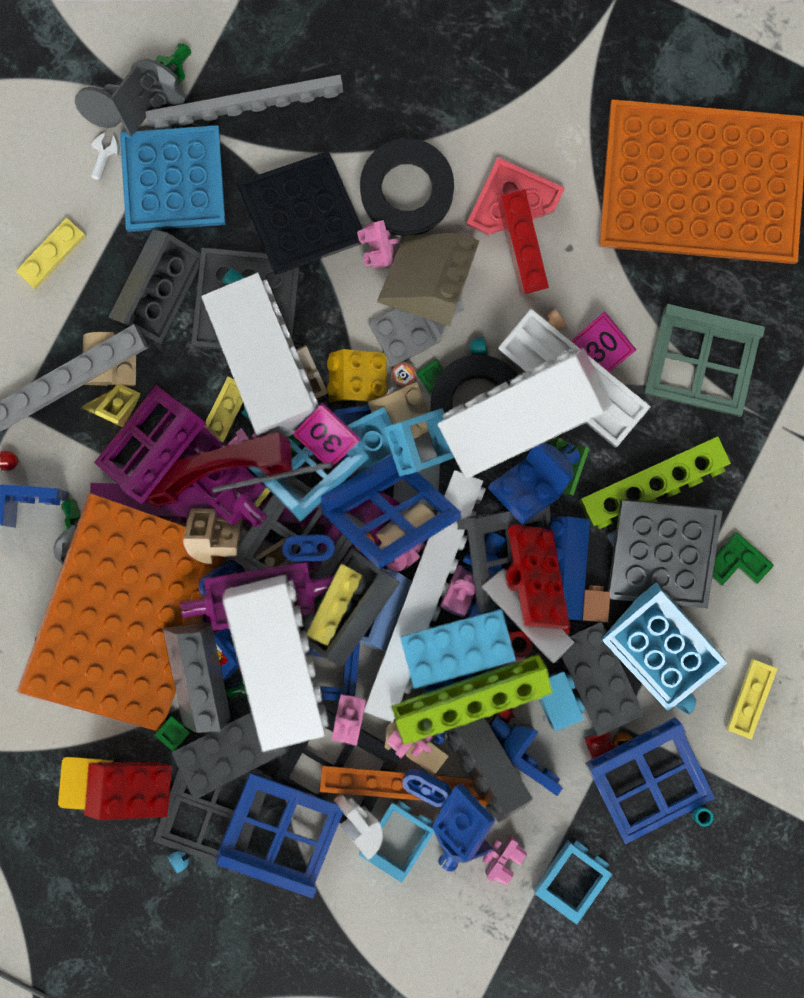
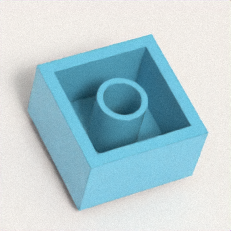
M560 669L548 673L553 693L544 696L539 701L550 727L556 732L584 720L582 713L585 712L580 698L574 697L572 689L575 688L570 674L564 673Z

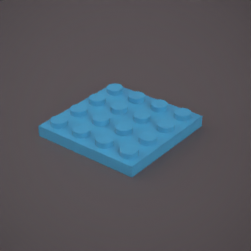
M218 125L136 131L132 137L127 132H120L127 232L226 225L220 128Z

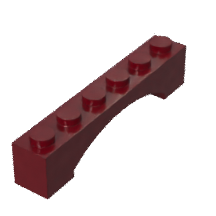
M269 432L263 437L245 439L242 443L224 445L210 452H199L196 456L189 458H178L145 500L155 507L177 502L178 496L189 486L210 474L225 469L253 467L259 468L267 475L293 470L291 443L279 432Z

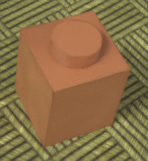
M589 585V590H585L582 620L608 622L610 592H604L603 586Z

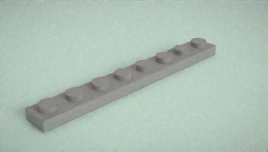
M335 75L145 112L150 127L161 130L169 128V125L178 123L180 125H189L194 120L199 119L205 121L215 120L220 115L237 116L242 114V111L247 110L254 112L263 111L266 107L273 105L285 107L294 101L306 103L321 96L333 98L343 92L341 75Z
M133 324L0 400V432L146 350L148 346L139 327Z

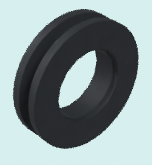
M413 138L389 141L377 148L367 159L360 177L362 204L369 218L373 222L384 220L386 231L389 230L391 234L404 236L426 233L435 228L444 219L452 204L454 177L450 164L437 148L425 141ZM412 164L420 167L428 174L432 182V193L429 200L416 210L402 211L393 208L385 200L382 193L384 177L391 169L399 165Z
M469 355L459 358L450 363L438 376L431 394V412L443 408L444 414L449 412L453 408L452 401L456 389L465 381L476 378L485 379L495 386L504 382L511 385L510 381L518 375L508 364L492 356Z

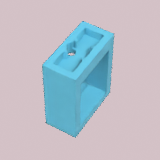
M443 408L384 427L399 476L415 473L455 458L438 426V423L444 420ZM426 421L437 457L421 462L410 426Z
M399 799L398 802L391 800L378 822L383 829L393 811H396L425 830L403 866L379 851L369 860L361 851L359 856L403 883L432 837L434 830L432 827L433 821L422 813L419 816L410 811L412 807Z
M567 840L535 885L533 891L535 895L577 925L612 876V873L608 869L609 864L599 856H596L595 859L587 854L589 849L577 840L574 844ZM572 853L601 873L577 908L548 888Z

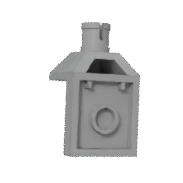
M461 300L458 302L455 314L464 310ZM395 309L369 323L392 368L398 363L405 362L440 343L447 326L399 309Z

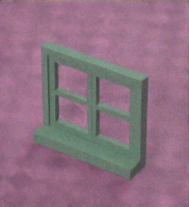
M667 304L663 308L644 394L741 417L759 339L763 337L765 327ZM673 326L704 334L698 359L667 352ZM713 336L744 343L739 369L707 362ZM665 358L697 365L691 391L660 384ZM706 367L737 375L731 401L700 393Z

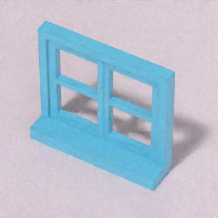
M288 436L285 437L290 441L291 448L297 453L292 459L293 470L299 468L305 461L310 466L316 465L309 458L313 453L307 447L301 450ZM356 444L346 453L348 457L330 474L327 475L323 470H316L323 480L303 499L284 481L288 477L263 483L301 521L321 503V495L340 485L369 457ZM248 467L258 478L268 476L259 468Z

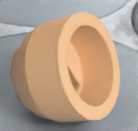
M555 309L545 319L556 330H561L567 325Z

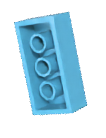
M501 609L400 636L414 688L516 661Z

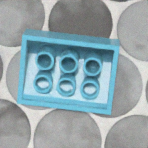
M657 582L631 604L602 638V641L667 711L671 710L727 664L721 652Z

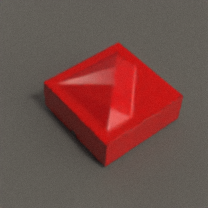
M610 732L600 736L593 734L584 738L591 759L615 748Z

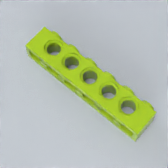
M715 437L578 501L587 520H590V526L597 525L601 529L612 524L611 518L618 516L620 499H628L627 490L629 488L637 490V500L658 502L657 497L665 494L669 498L681 492L679 487L688 484L689 488L702 483V477L709 473L712 477L726 472L724 467L731 463L719 437ZM697 457L705 460L706 467L704 470H699L695 466ZM675 467L683 471L681 481L674 479L672 476V471ZM651 478H657L660 481L661 488L659 491H654L650 488L649 482ZM607 498L613 499L616 503V508L613 512H609L604 508V501Z
M536 655L392 705L391 708L403 744L406 745L435 734L443 733L460 725H466L483 717L492 716L506 709L515 708L529 701L541 699L553 692L547 669L541 657Z

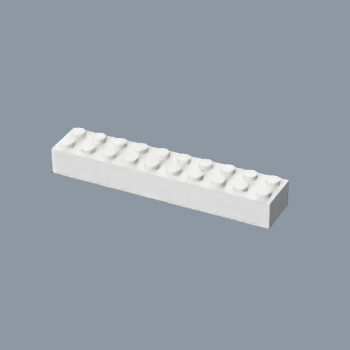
M454 470L444 497L461 511V518L474 516L477 512L472 511L475 503L479 504L486 489L481 487L483 481L474 477L465 479L463 473ZM457 521L433 535L427 541L364 709L366 713L393 722L395 717L391 706L403 702L401 701L403 694H409L413 683L400 636L428 629L430 622H436L441 609L437 606L440 597L444 598L449 587V583L446 582L448 574H454L459 561L455 559L457 550H463L468 537L464 535L465 530L458 529Z

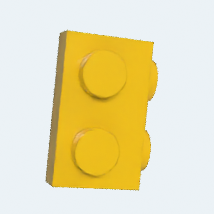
M347 349L329 353L327 368L329 370V383L327 385L329 403H340L349 400L369 402L387 393V366L384 353Z
M65 757L62 760L58 805L61 808L85 810L88 764L113 762L114 760Z

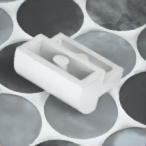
M340 794L334 801L348 818L340 826L367 860H369L377 853L381 846L383 838L381 825L365 806L360 807L352 797L347 800Z

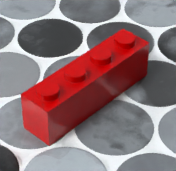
M526 190L498 196L499 209L520 294H528L549 288Z

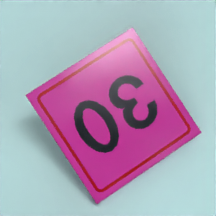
M605 311L571 340L578 348H584L587 355L609 373L637 350Z
M323 403L293 433L323 463L331 462L332 467L360 441V438Z

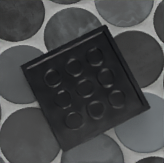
M329 151L237 182L238 190L275 275L361 245L357 232L363 228Z

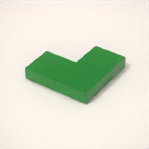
M735 532L716 553L712 578L719 585L723 586L739 568L755 584H758L774 565L738 532Z

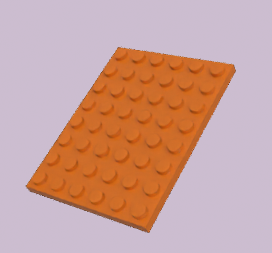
M611 100L599 247L796 264L798 262L804 182V116Z
M89 493L17 692L159 731L166 721L176 693L163 629L166 627L201 624L204 614L183 618L182 612L187 609L181 610V601L185 602L204 598L198 589L199 582L202 577L220 566L224 557L213 556L212 564L200 562L194 559L185 549L183 540L186 530L185 526Z

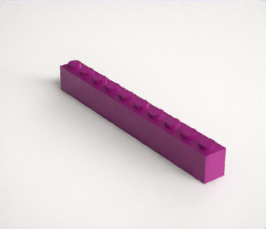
M90 484L91 494L159 518H171V522L186 523V518H189L191 509H215L195 487H188L178 496L177 502L155 507L146 500L142 504L125 493L118 484ZM271 491L258 506L261 511L264 510L274 495ZM286 507L277 522L285 527L286 523L296 524V528L306 529L319 508L315 507L300 521ZM216 510L217 517H222ZM321 514L315 525H321L322 530H327L331 521ZM245 515L241 517L242 521H246V526H253Z

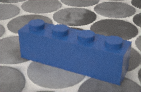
M551 517L550 529L553 530L569 620H582L590 520L574 517Z

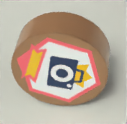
M407 362L398 363L392 370V381L400 388L414 383L416 380L415 368Z

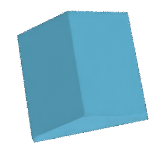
M384 407L346 425L360 438L357 445L369 457L358 468L360 473L392 455L384 427L393 424Z

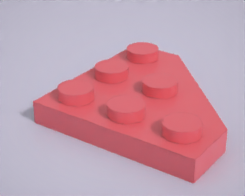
M497 157L466 226L488 236L505 230L497 197L524 189L526 190L533 220L551 214L555 211L565 188Z

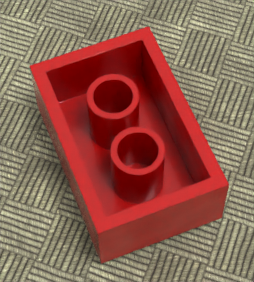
M160 762L89 763L84 815L98 820L168 817L172 765Z

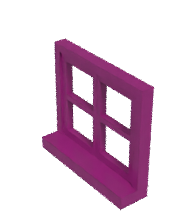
M155 385L94 463L121 486L120 488L125 493L142 504L202 429L205 422ZM158 403H160L169 411L150 435L147 436L138 428ZM176 415V418L172 421V423L168 426L165 432L155 443L154 440L165 428V426L172 419V417ZM134 436L142 445L121 470L112 461L131 437ZM149 449V452L146 454V456L142 459V461L138 464V466L134 469L130 476H128L127 474L130 472V470L134 467V465L138 462V460L142 457L146 450Z

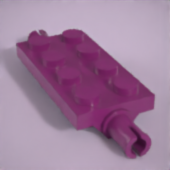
M172 418L167 425L169 426L174 419ZM204 425L179 458H189L196 456L199 452L217 450L225 444ZM248 467L221 470L192 484L231 525L235 526L243 515L248 518L254 527H259L263 524L259 518H262L264 521L267 518V515L254 504L255 500L266 488L263 482L213 492V487L258 478Z
M305 561L205 578L206 595L203 599L181 601V610L187 609L183 610L182 615L183 618L207 614L211 618L213 630L230 628L223 602L225 589L282 575H287L288 581L293 580L296 591V601H293L294 606L299 605L302 615L316 613L313 598H316L315 595L326 594L335 576L313 580L310 578L308 564Z

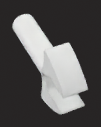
M106 133L99 135L91 144L93 149H97L99 152L91 177L95 180L101 179L108 157L111 155L119 156V146L114 135L111 145L106 147V149L104 148L107 138Z

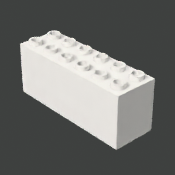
M256 273L201 296L258 437H263L269 432H279L284 437L292 435L319 407V404L267 279L262 281L259 273Z
M532 309L529 310L498 348L500 354L522 372L529 370L531 374L534 373L533 369L537 368L540 364L550 359L555 363L557 362L556 358L572 348H575L576 351L581 349ZM589 357L612 404L605 413L584 423L616 448L648 411L650 406Z
M572 348L557 357V362L554 363L550 359L533 369V374L528 370L511 380V385L504 382L487 392V397L485 393H482L465 403V408L463 404H460L443 414L444 420L439 422L438 426L465 479L605 413L612 403L584 348L579 351Z
M287 575L225 589L223 597L262 751L325 736L324 727H328L325 705H319V702L322 701L319 681H313L312 678L316 676L312 655L307 656L306 654L309 651L306 631L300 630V626H303L299 605L294 606L293 601H296L293 580L288 581Z

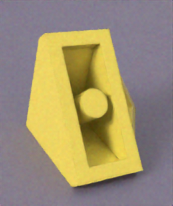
M116 385L112 390L80 408L123 427L128 421L140 397V393L126 386Z

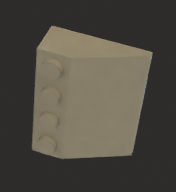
M459 233L404 235L377 302L450 326L480 240Z

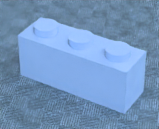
M388 569L384 570L400 581V584L360 640L361 644L384 652L387 651L412 581L405 576Z

